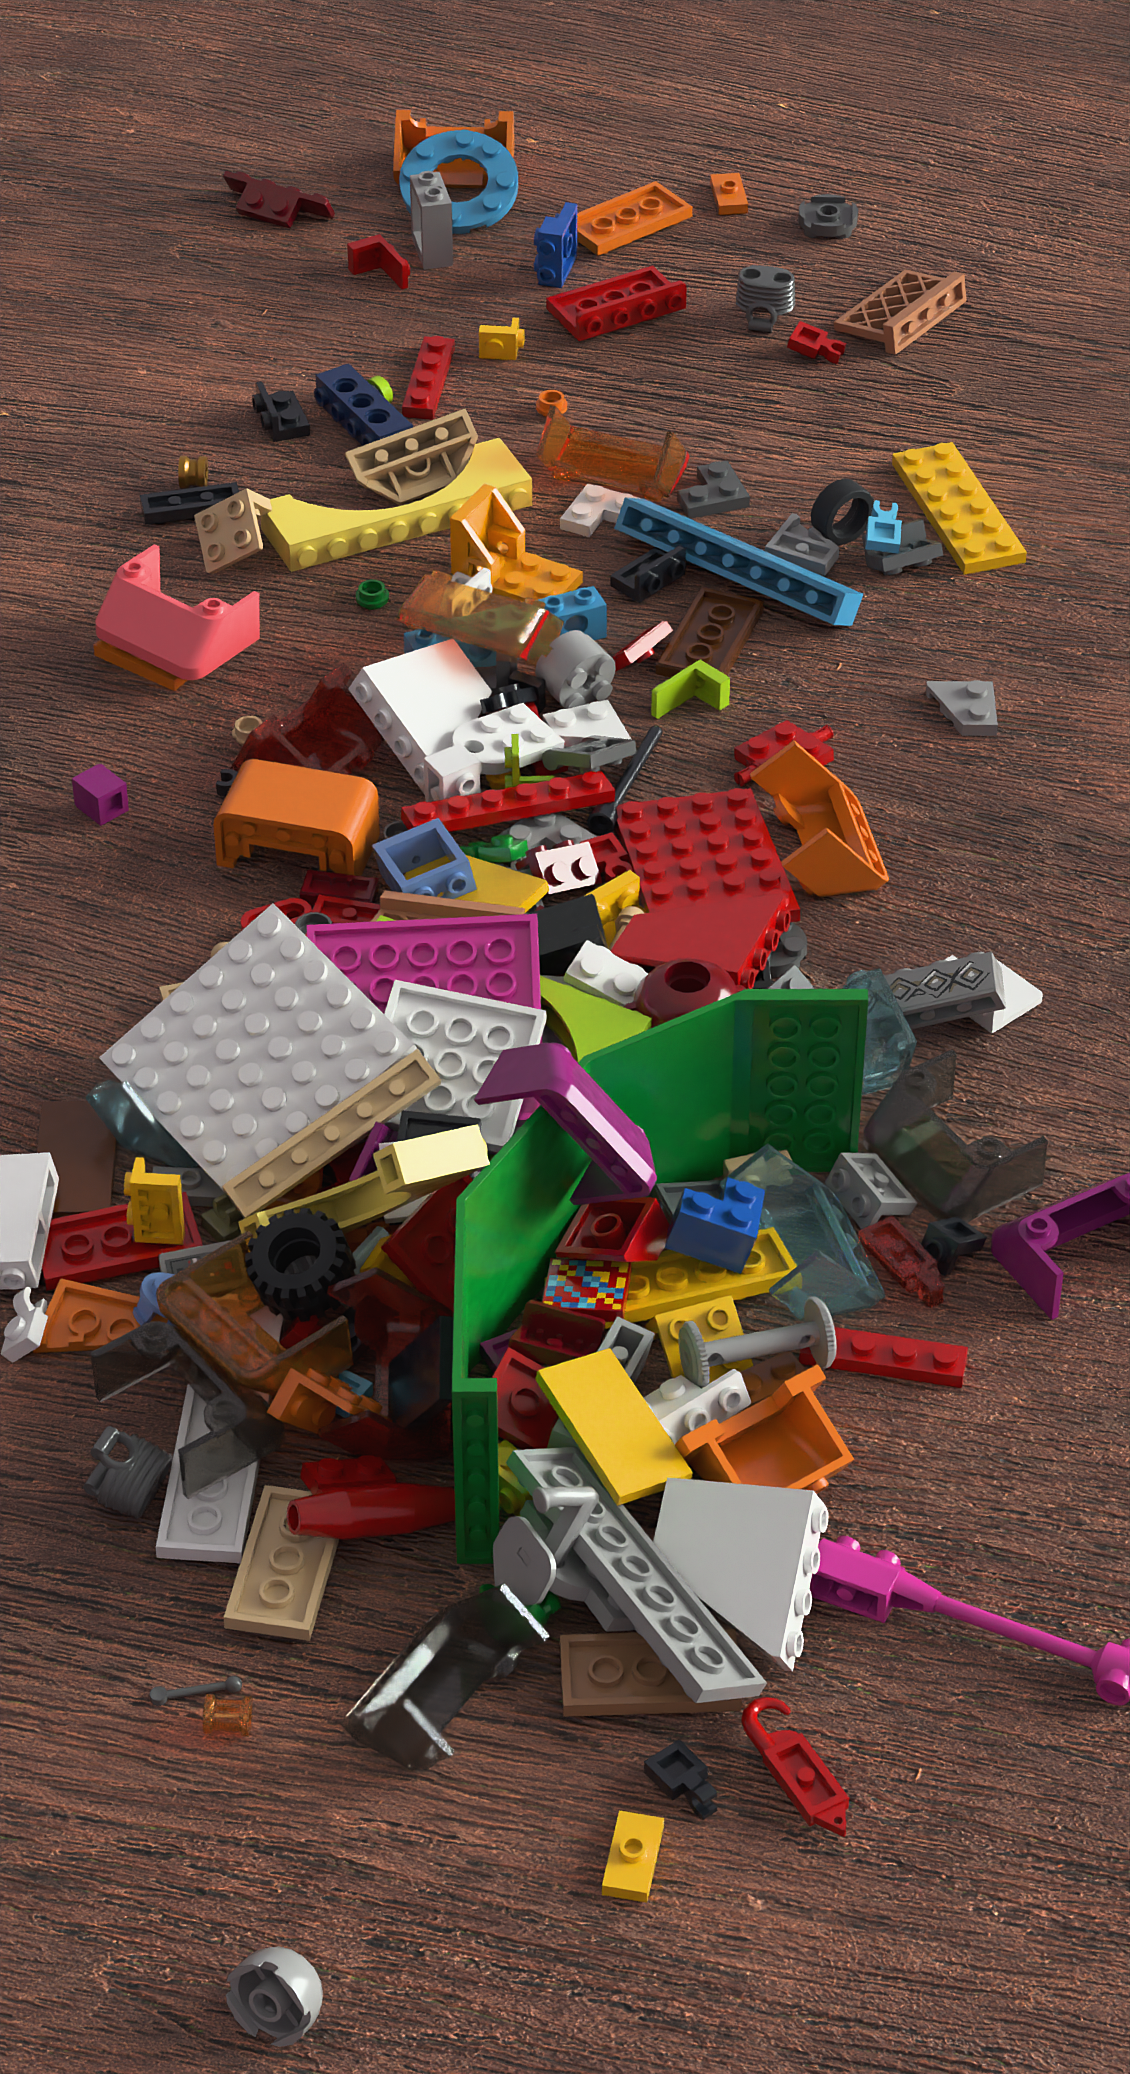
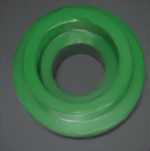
M375 579L363 581L355 594L356 602L369 610L378 609L389 601V591L385 588V584Z

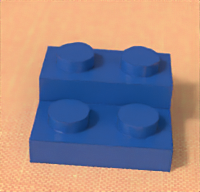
M565 202L560 214L556 213L555 218L546 216L541 227H537L535 230L534 246H537L538 254L534 261V271L537 272L538 285L562 288L577 258V204Z

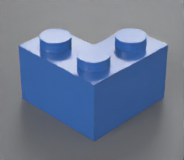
M727 1177L718 1199L704 1192H696L684 1188L669 1223L664 1248L741 1274L757 1239L765 1190L755 1187L749 1182L738 1181Z

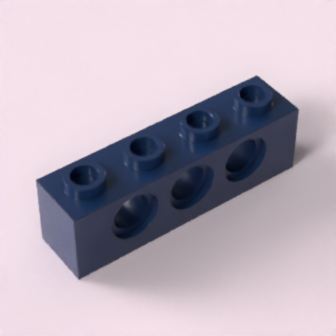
M349 363L316 374L314 397L317 404L323 407L332 416L333 420L339 422L347 430L348 434L355 438L362 446L413 428V424Z

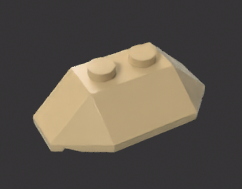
M465 408L347 451L345 456L358 484L398 505H402L440 491L455 480L469 462L478 435Z

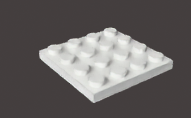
M395 980L384 1015L416 1046L441 1079L439 1086L404 1111L480 1118L482 1123L480 1133L486 1142L487 1150L499 1152L513 1136L523 1099L478 1105L474 1098L503 1050L540 1043L547 1019L546 1010ZM401 1112L384 1125L394 1131H398Z

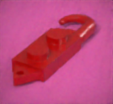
M771 1697L757 1698L748 1703L742 1712L741 1718L744 1732L762 1755V1762L809 1827L817 1824L845 1837L846 1810L849 1808V1797L802 1733L799 1734L796 1731L780 1730L768 1734L757 1718L758 1714L766 1709H775L787 1716L791 1713L790 1708L783 1701Z

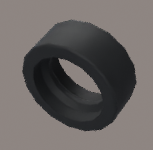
M847 478L836 480L829 484L815 500L810 515L811 524L824 538L830 539L836 545L852 542L866 530L874 498L866 489L853 480ZM853 499L847 514L839 522L833 524L838 510L846 502Z

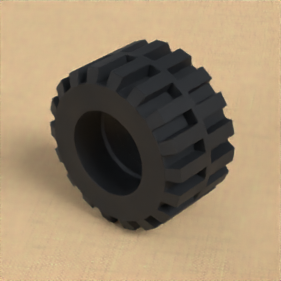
M301 1208L300 1213H294L293 1209L285 1210V1216L277 1218L275 1214L268 1219L269 1225L266 1227L260 1225L257 1228L256 1233L258 1237L250 1238L247 1245L250 1252L245 1254V1262L248 1266L246 1270L264 1306H268L271 1313L276 1316L281 1313L284 1320L293 1321L295 1316L299 1317L300 1322L310 1321V1316L316 1315L319 1319L326 1316L324 1311L332 1308L335 1311L340 1307L339 1299L341 1297L347 1299L350 1295L351 1289L349 1284H355L356 1280L354 1269L357 1268L356 1261L342 1230H340L338 1223L333 1218L328 1220L326 1214L319 1210L313 1215L310 1208ZM309 1255L319 1256L316 1262L306 1271L298 1274H284L286 1268L294 1260Z

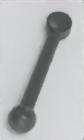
M230 1676L223 1682L166 1690L164 1687L157 1686L151 1689L150 1700L153 1705L161 1706L168 1699L223 1690L236 1693L242 1688V1680L238 1676Z

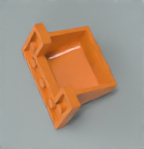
M818 1364L785 1381L770 1397L721 1423L714 1419L682 1436L675 1444L688 1466L690 1465L704 1481L814 1490L816 1494L829 1486L828 1479L845 1469L854 1460L813 1393L826 1379Z

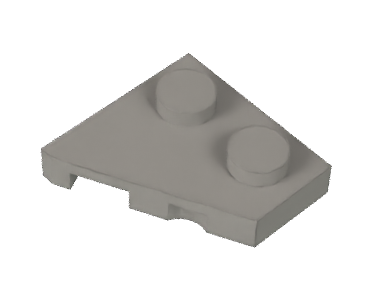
M794 513L788 517L765 546V552L824 576L839 558V546L830 539L824 538L814 527L807 530L800 524V516Z
M926 681V696L929 699L935 697L940 703V712L954 723V727L962 736H997L998 723L993 681Z

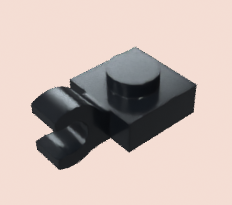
M680 1739L644 1761V1773L672 1801L684 1794L693 1812L702 1820L717 1811L716 1805L710 1801L717 1796V1792L710 1783L705 1781L708 1778V1766Z

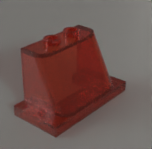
M342 663L319 681L310 699L282 720L272 715L252 730L230 769L238 772L245 761L258 759L351 775L353 768L358 766L362 769L375 756L374 752L385 739L346 686L353 672Z

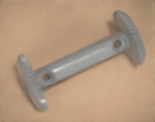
M813 1296L807 1298L804 1304L805 1323L704 1342L701 1332L694 1321H686L682 1325L678 1337L679 1354L686 1379L702 1389L710 1382L709 1367L805 1347H810L811 1354H813V1358L820 1368H828L836 1357L837 1349L836 1334L830 1312L823 1301Z

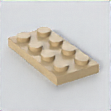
M269 1485L264 1486L224 1614V1628L310 1641L339 1539L293 1535L290 1532L287 1524L288 1504L291 1500L312 1495L310 1491Z

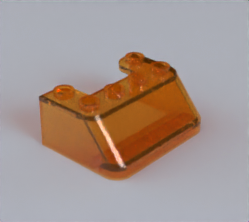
M246 1231L168 1278L157 1288L156 1297L159 1311L240 1386L275 1397L290 1368L307 1373L309 1368H313L328 1377H335L353 1366L348 1319L343 1315L287 1350L250 1317V1315L265 1306L246 1270L248 1266L245 1262V1254L250 1252L247 1245L250 1238H253V1234L249 1231Z

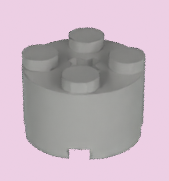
M572 630L557 637L549 645L552 648L551 652L547 657L542 654L537 662L535 676L545 680V689L565 709L585 705L596 699L603 701L613 690L611 682L615 674V661L597 642L582 631Z

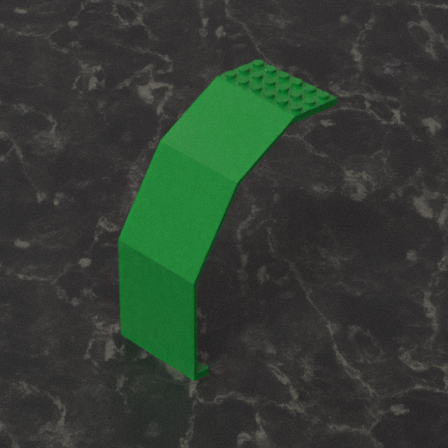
M744 989L586 1055L578 1064L630 1120L644 1130L650 1143L657 1181L655 1184L710 1181L723 1175V1162L726 1159L761 1152L763 1157L767 1158L773 1153L787 1150L792 1159V1166L787 1167L789 1172H831L840 1153H858L868 989ZM542 1105L534 1111L491 1159L490 1165L485 1166L456 1199L452 1411L457 1564H494L493 1544L500 1532L497 1378H469V1373L483 1358L480 1354V1343L502 1335L524 1310L525 1304L532 1300L544 1286V1278L548 1275L551 1258H556L555 1251L581 1205H573L569 1200L592 1161L590 1156Z

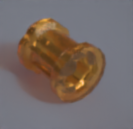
M206 1694L203 1709V1733L211 1735L213 1730L240 1732L242 1737H249L253 1717L252 1696H245L243 1700L216 1699L214 1694Z

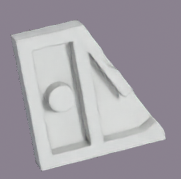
M608 699L543 714V722L565 741L564 747L581 743L582 739L592 735L631 739Z

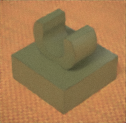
M225 1193L213 1200L212 1209L201 1214V1224L218 1242L239 1241L243 1237L238 1222L244 1218Z

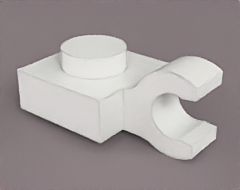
M26 1287L14 1296L13 1306L18 1316L14 1317L4 1330L5 1340L1 1355L12 1363L40 1346L48 1316L44 1314L47 1310V1301L43 1298L37 1303L32 1304L29 1299L31 1294L29 1287Z

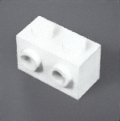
M461 743L424 757L425 802L449 799L457 795L465 796L482 793L480 789L482 765L479 758L475 754H471Z

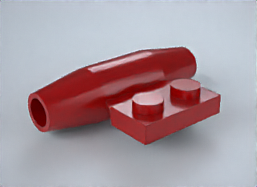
M363 1455L355 1459L337 1460L324 1458L317 1462L302 1463L300 1478L312 1495L291 1500L287 1507V1524L293 1535L332 1539L400 1535L454 1521L455 1492L451 1487L404 1482L396 1483V1477L381 1457Z

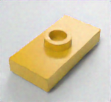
M619 1810L602 1882V1895L647 1903L663 1834L664 1818Z

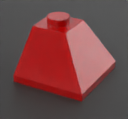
M652 1197L582 1204L555 1253L559 1258L622 1262L657 1261L665 1247L669 1223L657 1199Z

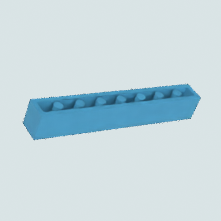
M624 498L614 529L666 552H670L680 545L686 549V560L832 625H853L863 597L862 593L646 499Z

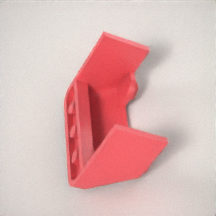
M154 544L117 569L95 620L96 636L181 679L198 680L260 639L259 593L253 591L233 606L218 598H208L195 607H190L160 592V548Z

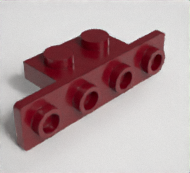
M225 171L223 175L231 190L242 193L236 206V210L241 215L286 228H291L299 210L333 219L335 215L329 200L321 194L314 193L310 195L303 193L293 186L285 188L276 185L268 179H253L240 171L236 173Z

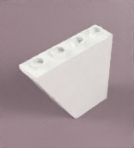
M454 639L363 667L348 688L424 795V757L451 747L455 729L463 723L477 719L482 711L480 700L489 698L492 693L489 686Z
M50 1152L0 1155V1290H16L26 1287L38 1288L59 1182Z
M667 1477L653 1543L709 1611L729 1627L736 1629L739 1635L784 1671H793L795 1658L800 1657L803 1650L804 1639L801 1628L804 1615H808L811 1609L812 1594L809 1588L812 1574L817 1573L820 1565L818 1543L820 1533H824L828 1525V1510L814 1490Z

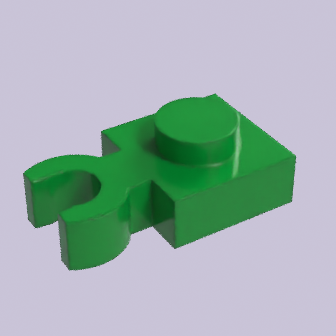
M499 835L492 837L491 843L470 842L468 846H461L460 849L465 855L487 862H513L526 856L525 852L528 851L527 840H513L512 835Z

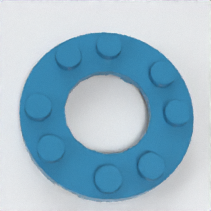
M469 130L447 131L425 139L410 151L402 164L399 176L400 193L410 214V175L420 174L424 171L433 172L439 164L450 163L456 158L473 160L486 171L488 182L486 188L479 196L469 201L452 202V234L470 233V229L483 225L489 227L495 224L508 213L516 200L518 193L516 163L510 152L492 137Z

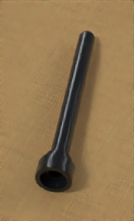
M654 725L650 727L636 750V754L633 755L615 785V802L597 805L590 813L587 825L596 835L601 836L614 831L618 818L616 808L624 800L662 736V729L659 726Z

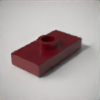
M307 870L299 897L310 905H315L319 895L374 903L379 890V878Z

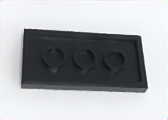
M439 1316L388 1363V1418L393 1421L387 1430V1443L402 1445L452 1402L454 1317Z

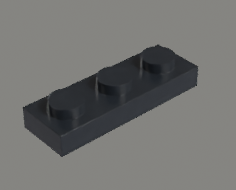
M237 482L142 494L140 495V505L145 525L153 523L163 524L168 521L183 519L193 520L195 519V514L238 493L239 489Z

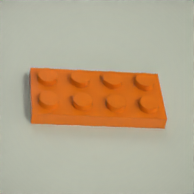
M655 181L577 213V241L597 256L606 254L613 249L630 244L637 239L654 234L659 230L676 225L692 217L693 206Z

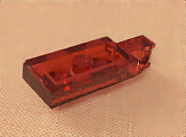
M894 1216L859 1230L858 1241L903 1289L905 1288L910 1294L917 1291L919 1299L930 1308L944 1302L943 1289L945 1285L941 1281V1274L937 1269L938 1262Z

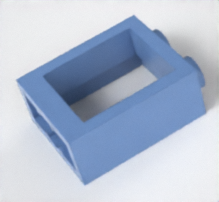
M439 818L372 845L380 874L392 891L437 897L440 892H444L443 896H441L442 898L455 899L477 890L468 858ZM446 855L451 861L409 880H406L403 876L405 872Z

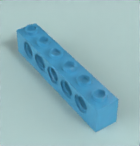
M594 586L579 588L575 591L551 595L526 603H518L514 606L486 611L482 614L454 619L450 622L404 633V654L454 639L474 667H491L496 665L497 640H511V654H517L518 660L523 659L520 655L531 640L546 610L551 613L548 615L528 657L551 652L552 648L549 645L560 635L572 630L582 631L593 640L606 638L607 604Z

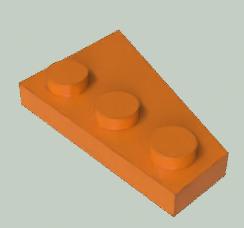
M60 1279L45 1312L48 1319L40 1346L33 1350V1353L163 1347L166 1340L165 1329L168 1319L156 1314L147 1326L142 1327L133 1315V1309L137 1307L140 1299L139 1296Z

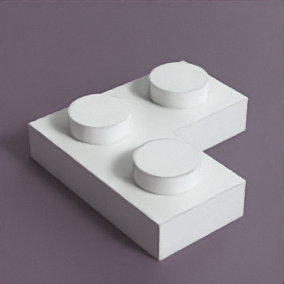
M587 484L561 516L560 529L590 537L603 520L613 523L617 522L625 497H638L628 493L609 490L599 485Z

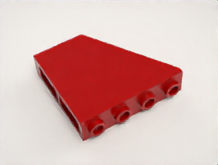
M783 894L636 914L632 917L610 951L624 961L640 966L648 974L656 967L675 959L692 958L705 960L717 964L729 973L735 985H743L746 989H752L758 972L765 969L769 954L777 949L781 934L788 931L791 915L790 911L786 910L785 895Z

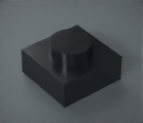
M514 670L508 677V685L519 683L520 689L534 687L537 700L533 702L537 707L538 714H540L546 707L545 680Z

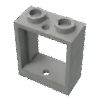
M424 171L420 174L410 175L411 233L423 270L453 266L452 202L440 172Z

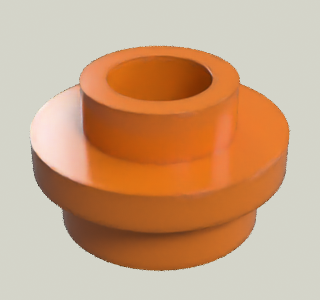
M546 390L540 393L539 399L536 401V410L547 418H556L567 411V401L562 392Z

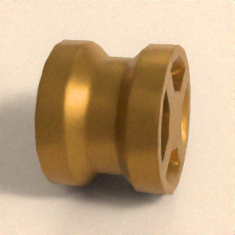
M180 456L178 466L179 488L187 489L190 485L197 487L207 486L208 460L206 456H199L197 459Z

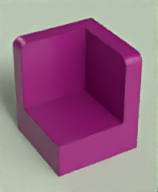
M97 764L72 778L75 806L100 826L129 811L126 783L102 764Z

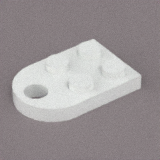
M524 703L463 723L455 729L451 747L461 743L468 751L477 752L471 754H475L479 758L482 765L481 774L497 775L512 771V768L505 769L504 747H511V734H519V768L542 760V755L546 750L564 748L565 741Z

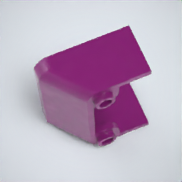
M555 1042L506 1049L501 1052L475 1096L474 1101L478 1105L534 1097L592 1159L569 1200L573 1205L640 1198L649 1195L657 1181L650 1143L644 1130L630 1120L578 1064L564 1045Z
M1130 1173L1092 1185L1007 1222L993 1231L990 1247L992 1255L1051 1320L1057 1318L1059 1314L1064 1272L1045 1251L1129 1215Z

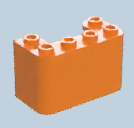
M258 759L247 760L241 765L214 819L216 865L234 869L239 856L243 854V857L250 858L254 851V845L319 856V870L327 871L329 868L335 873L361 876L373 851L372 845L377 842L380 836L377 788L369 780L358 776Z

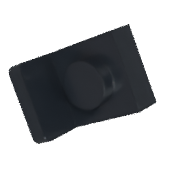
M958 1216L930 1222L917 1252V1258L942 1276L950 1275L958 1256L981 1251L987 1236Z

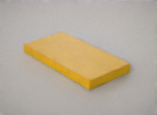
M446 855L410 870L403 876L406 880H409L451 861ZM465 855L470 862L477 890L455 899L525 908L526 913L549 891L547 880ZM440 892L437 897L443 896L444 892Z
M610 1348L537 1371L536 1382L617 1506L664 1491L667 1477L691 1479L692 1470Z

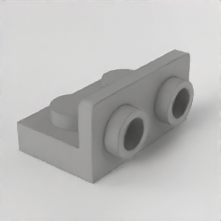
M840 1153L825 1181L827 1188L864 1232L873 1231L881 1215H911L917 1204L915 1199L876 1153Z

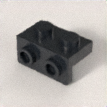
M679 545L667 553L655 547L611 574L610 586L640 603L685 575L686 549Z

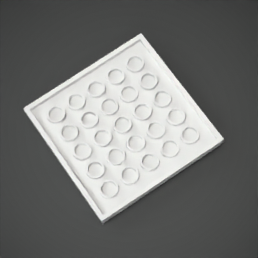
M272 903L99 1058L223 1190L222 1186L417 1048Z

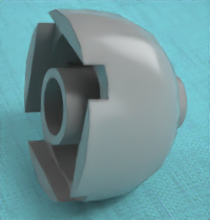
M276 1946L256 1950L228 1975L227 1982L230 1981L231 1990L226 1994V1999L235 2020L248 2034L256 2037L258 2029L276 2037L277 2039L270 2045L278 2047L293 2045L308 2031L319 2015L323 1999L321 1980L314 1967L303 1956L292 1949Z

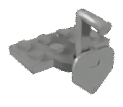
M586 1486L535 1488L532 1496L533 1500H526L520 1511L521 1516L510 1517L504 1523L494 1541L495 1597L506 1600L515 1606L540 1604L548 1591H551L569 1600L584 1601L606 1632L635 1630L632 1622L621 1608L612 1601L610 1594L598 1579L588 1571L587 1565L572 1548L598 1502L597 1492L593 1488ZM564 1507L555 1524H553L549 1517L543 1514L549 1508Z

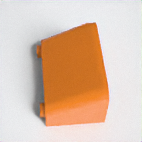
M396 110L393 160L395 182L399 184L402 164L415 146L433 135L447 131L469 130L485 134L501 143L513 157L515 137L514 112L499 111V117L495 122L491 123L490 119L484 120V127L426 126V118H420V122L412 119L411 110ZM456 158L450 163L439 164L437 169L433 171L440 172L446 188H486L488 182L486 171L480 167V164L469 159L462 160V158Z

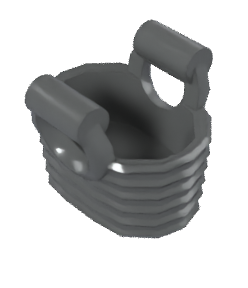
M763 265L745 267L738 273L736 305L746 312L749 324L748 330L772 333L777 316L791 312L795 307L794 275L787 269ZM757 308H765L769 311L771 318L753 317V311Z
M107 1426L90 1451L91 1455L95 1459L100 1460V1462L85 1482L83 1489L89 1495L97 1498L98 1505H105L106 1508L110 1507L113 1511L117 1510L121 1514L125 1513L128 1517L133 1516L135 1519L143 1516L161 1488L169 1472L173 1456L171 1453L168 1454L165 1449H160L158 1445H153L151 1441H146L145 1437L141 1438L138 1434L129 1436L127 1433L118 1431L112 1426ZM117 1442L123 1443L128 1449L129 1456L124 1461H115L108 1456Z

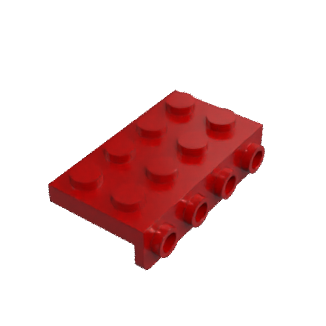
M652 265L547 297L546 309L578 341H582L686 309L687 286L683 281L669 282Z

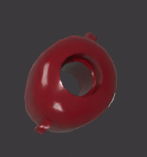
M675 959L656 967L645 976L637 986L634 1001L626 1004L624 1008L638 1011L652 1018L651 1028L746 988L743 985H735L729 973L717 964L701 959Z

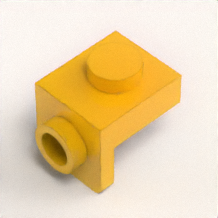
M512 318L511 327L480 325L479 358L516 360L518 348H524L525 330L519 329V318Z

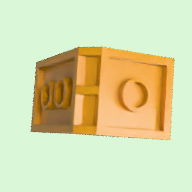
M483 484L450 517L451 573L454 575L458 571L474 577L483 568L489 569L491 571L492 584L490 597L515 605L551 595L575 591L583 583V571L542 558L536 554L525 552V529L496 487Z

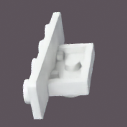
M732 1369L702 1389L682 1375H679L676 1378L665 1381L661 1384L660 1388L644 1397V1400L674 1445L682 1436L708 1422L717 1419L718 1423H721L751 1404L742 1375L736 1369Z

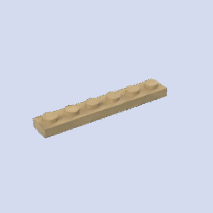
M416 1049L222 1186L223 1191L244 1219L260 1212L368 1136L376 1121L385 1124L402 1112V1110H405L439 1086L441 1079L420 1051Z

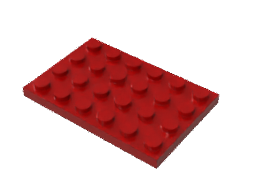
M734 788L725 792L697 793L692 796L676 798L663 797L659 800L643 802L629 801L619 804L616 808L618 818L615 828L621 845L628 853V863L632 866L633 872L640 877L639 895L646 913L783 894L785 895L786 910L790 911V922L800 921V907L751 788Z

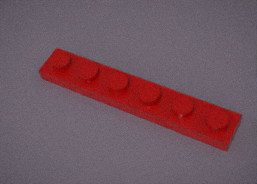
M590 771L571 777H556L549 781L532 784L523 783L510 788L490 789L482 793L465 796L457 795L449 799L432 802H419L415 805L401 807V820L409 830L439 818L448 832L615 802V789L602 771Z

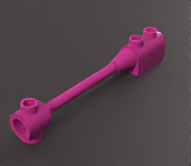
M839 1536L836 1542L824 1538L819 1542L820 1565L817 1573L812 1574L809 1588L812 1597L885 1623L893 1607L930 1613L939 1612L1090 1667L1094 1682L1097 1684L1096 1691L1103 1700L1113 1705H1125L1129 1702L1130 1639L1123 1640L1121 1645L1108 1642L1098 1651L943 1596L940 1591L906 1572L905 1568L900 1566V1559L888 1550H880L875 1557L860 1552L859 1543L849 1536Z

